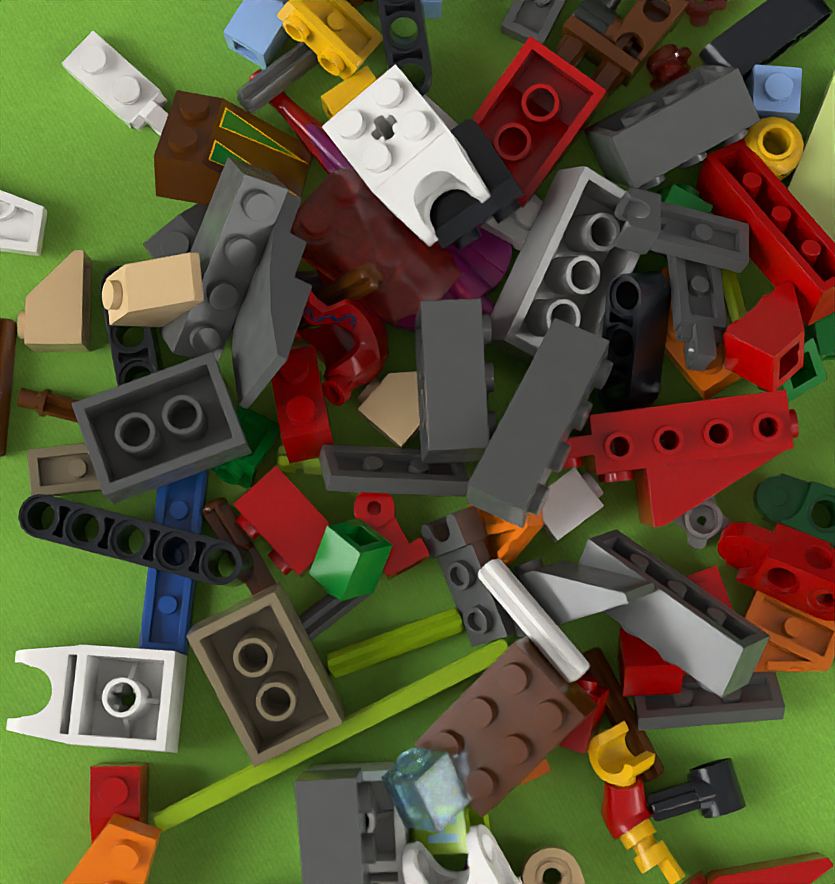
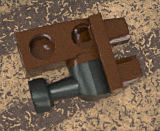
M584 0L580 3L574 14H571L564 23L561 39L555 54L575 68L579 66L584 58L598 68L590 79L606 89L609 97L621 85H624L626 88L628 87L635 75L645 65L669 32H672L682 20L688 5L687 1L638 0L627 16L623 18L615 12L622 0Z

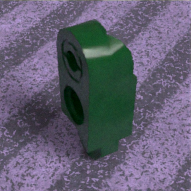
M784 473L769 477L758 484L754 490L753 501L763 520L772 523L771 526L775 527L777 522L827 541L830 543V547L835 548V488L814 481L807 482ZM815 503L824 505L830 512V523L826 528L817 526L812 520L811 511Z

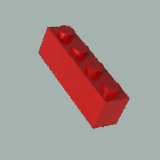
M743 138L708 154L703 161L695 188L701 193L700 199L713 205L711 210L713 215L749 224L750 259L775 288L785 280L794 284L801 317L807 326L834 313V241L762 159L746 145Z

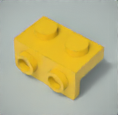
M288 0L276 15L283 22L282 25L285 31L294 40L301 43L304 42L318 55V61L326 71L335 76L339 75L343 80L349 78L383 40V35L346 0Z

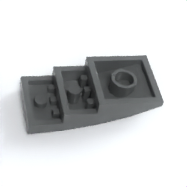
M287 192L232 327V363L238 404L246 409L250 407L287 360L312 288L310 284L295 277L307 242L290 233L302 199Z

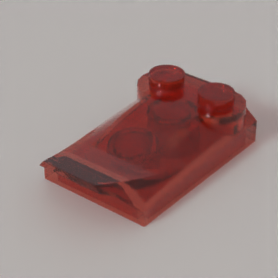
M339 169L329 174L299 207L290 231L291 234L307 242L301 258L332 281L365 263L376 264L378 272L383 273L384 281L378 286L376 291L359 300L394 326L400 319L417 314L421 301L440 300L463 273L457 266L452 252L448 249H442L438 241L430 247L424 243L370 191V188L360 175L352 169Z

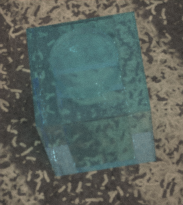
M421 747L409 749L403 752L397 758L396 764L381 777L404 827L439 833L470 803L453 763L445 751L427 750Z

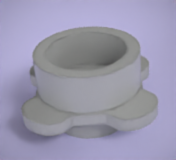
M714 496L673 520L676 525L682 526L688 535L687 543L695 549L705 547L708 539L716 534L721 535L723 528L730 524L729 519L722 515L721 510L715 504ZM699 516H703L706 521L704 525H699L697 523V518Z

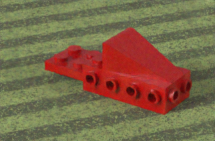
M786 390L589 415L584 427L580 431L581 436L569 437L566 443L571 445V450L562 469L583 466L582 456H584L586 472L598 474L599 482L605 481V483L634 479L640 523L651 527H661L782 452L794 449L793 438H797L799 435L798 418L795 410L789 409Z

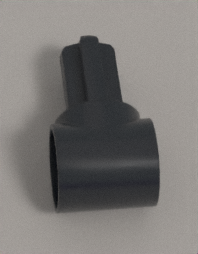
M723 758L693 767L689 770L690 773L687 774V782L647 795V805L653 815L652 818L658 822L698 810L700 816H704V818H713L746 807L731 758Z

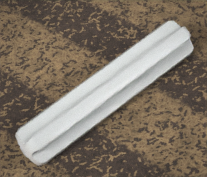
M497 558L486 563L478 572L479 579L562 678L570 683L585 674L589 668V662L504 562Z

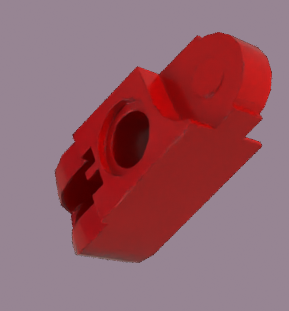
M746 522V524L731 523L723 528L717 550L727 565L738 569L736 581L815 618L835 621V548L830 547L829 542L778 522L772 531Z

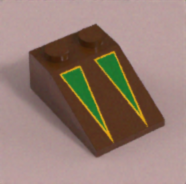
M177 90L154 153L156 196L209 205L227 158L230 157L271 171L289 189V193L302 198L313 155L303 142L224 98Z

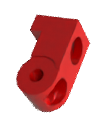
M361 492L358 494L353 508L356 519L361 518L393 545L383 568L388 580L430 558V553L421 537L411 543L407 541L396 520V507L390 494Z

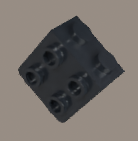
M471 119L464 120L450 131L466 150L491 197L481 203L469 193L453 189L437 197L430 210V220L434 227L435 235L438 238V243L442 249H449L455 246L458 252L480 238L482 234L478 228L493 217L499 224L522 207L518 200L526 195L479 125Z

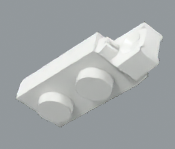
M92 31L62 62L63 67L131 129L135 127L138 131H141L147 124L161 136L168 117V113L162 109L168 102L167 99L152 82L96 32Z

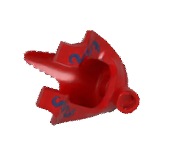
M329 262L317 264V273L322 279L324 286L342 277L339 276L338 271ZM310 291L302 315L308 323L314 326L326 325L318 328L297 330L291 347L301 348L314 345L317 359L323 362L326 368L323 378L326 379L322 385L323 393L332 404L341 406L350 399V392L373 381L383 371L390 352L388 350V332L382 320L365 305L362 299L357 301L345 299L327 306Z

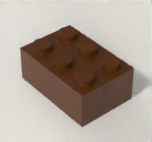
M525 636L515 641L434 722L414 745L479 816L483 818L509 795L599 706L575 681L566 682L530 638Z

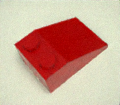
M529 36L471 118V120H474L479 125L526 195L518 200L522 208L526 206L608 99L606 89L532 36Z

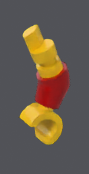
M624 720L594 736L589 743L588 754L590 763L597 775L605 781L601 814L613 840L620 839L626 850L631 848L634 850L637 856L633 858V861L642 874L658 865L668 882L675 884L686 875L664 841L657 842L652 835L657 830L649 820L653 815L647 806L643 779L639 775L652 766L655 754L649 751H645L636 757L631 754L625 742V735L629 728Z

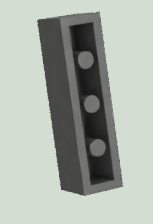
M230 157L227 158L190 253H199L204 301L166 326L160 327L159 330L172 353L194 359L213 352L217 361H219L289 190L271 171Z
M554 318L467 484L468 504L523 528L530 513L536 516L539 515L550 491V488L544 485L552 470L560 473L570 453L571 445L567 444L566 441L572 429L582 430L592 408V403L587 400L593 388L601 390L609 377L613 362L607 360L609 340Z
M617 529L588 539L579 564L652 581L656 588L654 593L603 611L620 623L624 631L642 639L657 650L665 661L679 666L694 677L703 689L720 697L749 683L770 635Z
M362 768L302 771L295 780L302 884H378L370 883L369 864H376V838L374 832L366 833L365 813H372L373 797L371 783L362 781Z

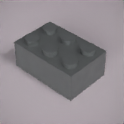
M703 64L584 129V133L607 180L631 188L647 190L663 182L666 178L664 173L679 165L680 168H686L705 159L707 156L705 151L719 143L721 145H729L744 138L748 134L746 128L761 120L738 68Z
M481 299L421 301L414 321L421 464L478 462L497 429L495 411L487 412L489 392L494 391L493 363L485 362L484 359L486 343H491L490 313L482 314Z
M213 352L71 403L103 495L114 504L252 453L220 365Z

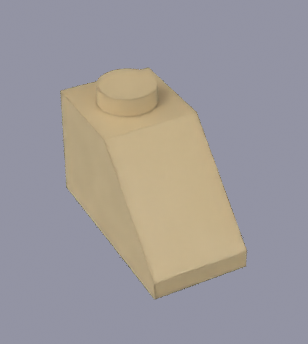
M74 250L25 297V311H19L18 335L20 339H24V344L34 352H91L93 261L84 250Z
M185 253L125 264L108 276L102 289V302L109 313V324L117 326L164 327L203 302L199 253Z
M417 371L389 373L382 382L375 378L359 395L357 400L362 403L358 408L359 416L396 448H406L420 432Z

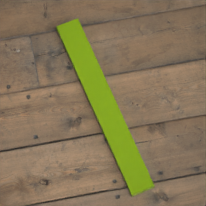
M498 639L345 716L343 724L256 767L250 764L161 809L154 814L152 819L156 827L162 829V833L490 667L509 647L505 640Z

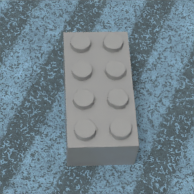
M586 166L557 171L491 313L492 335L491 343L488 344L530 366L554 318L602 337L609 283L619 274L632 273L640 256L639 253L617 248L613 243L626 222L619 220L614 214L620 199L626 192L625 190Z

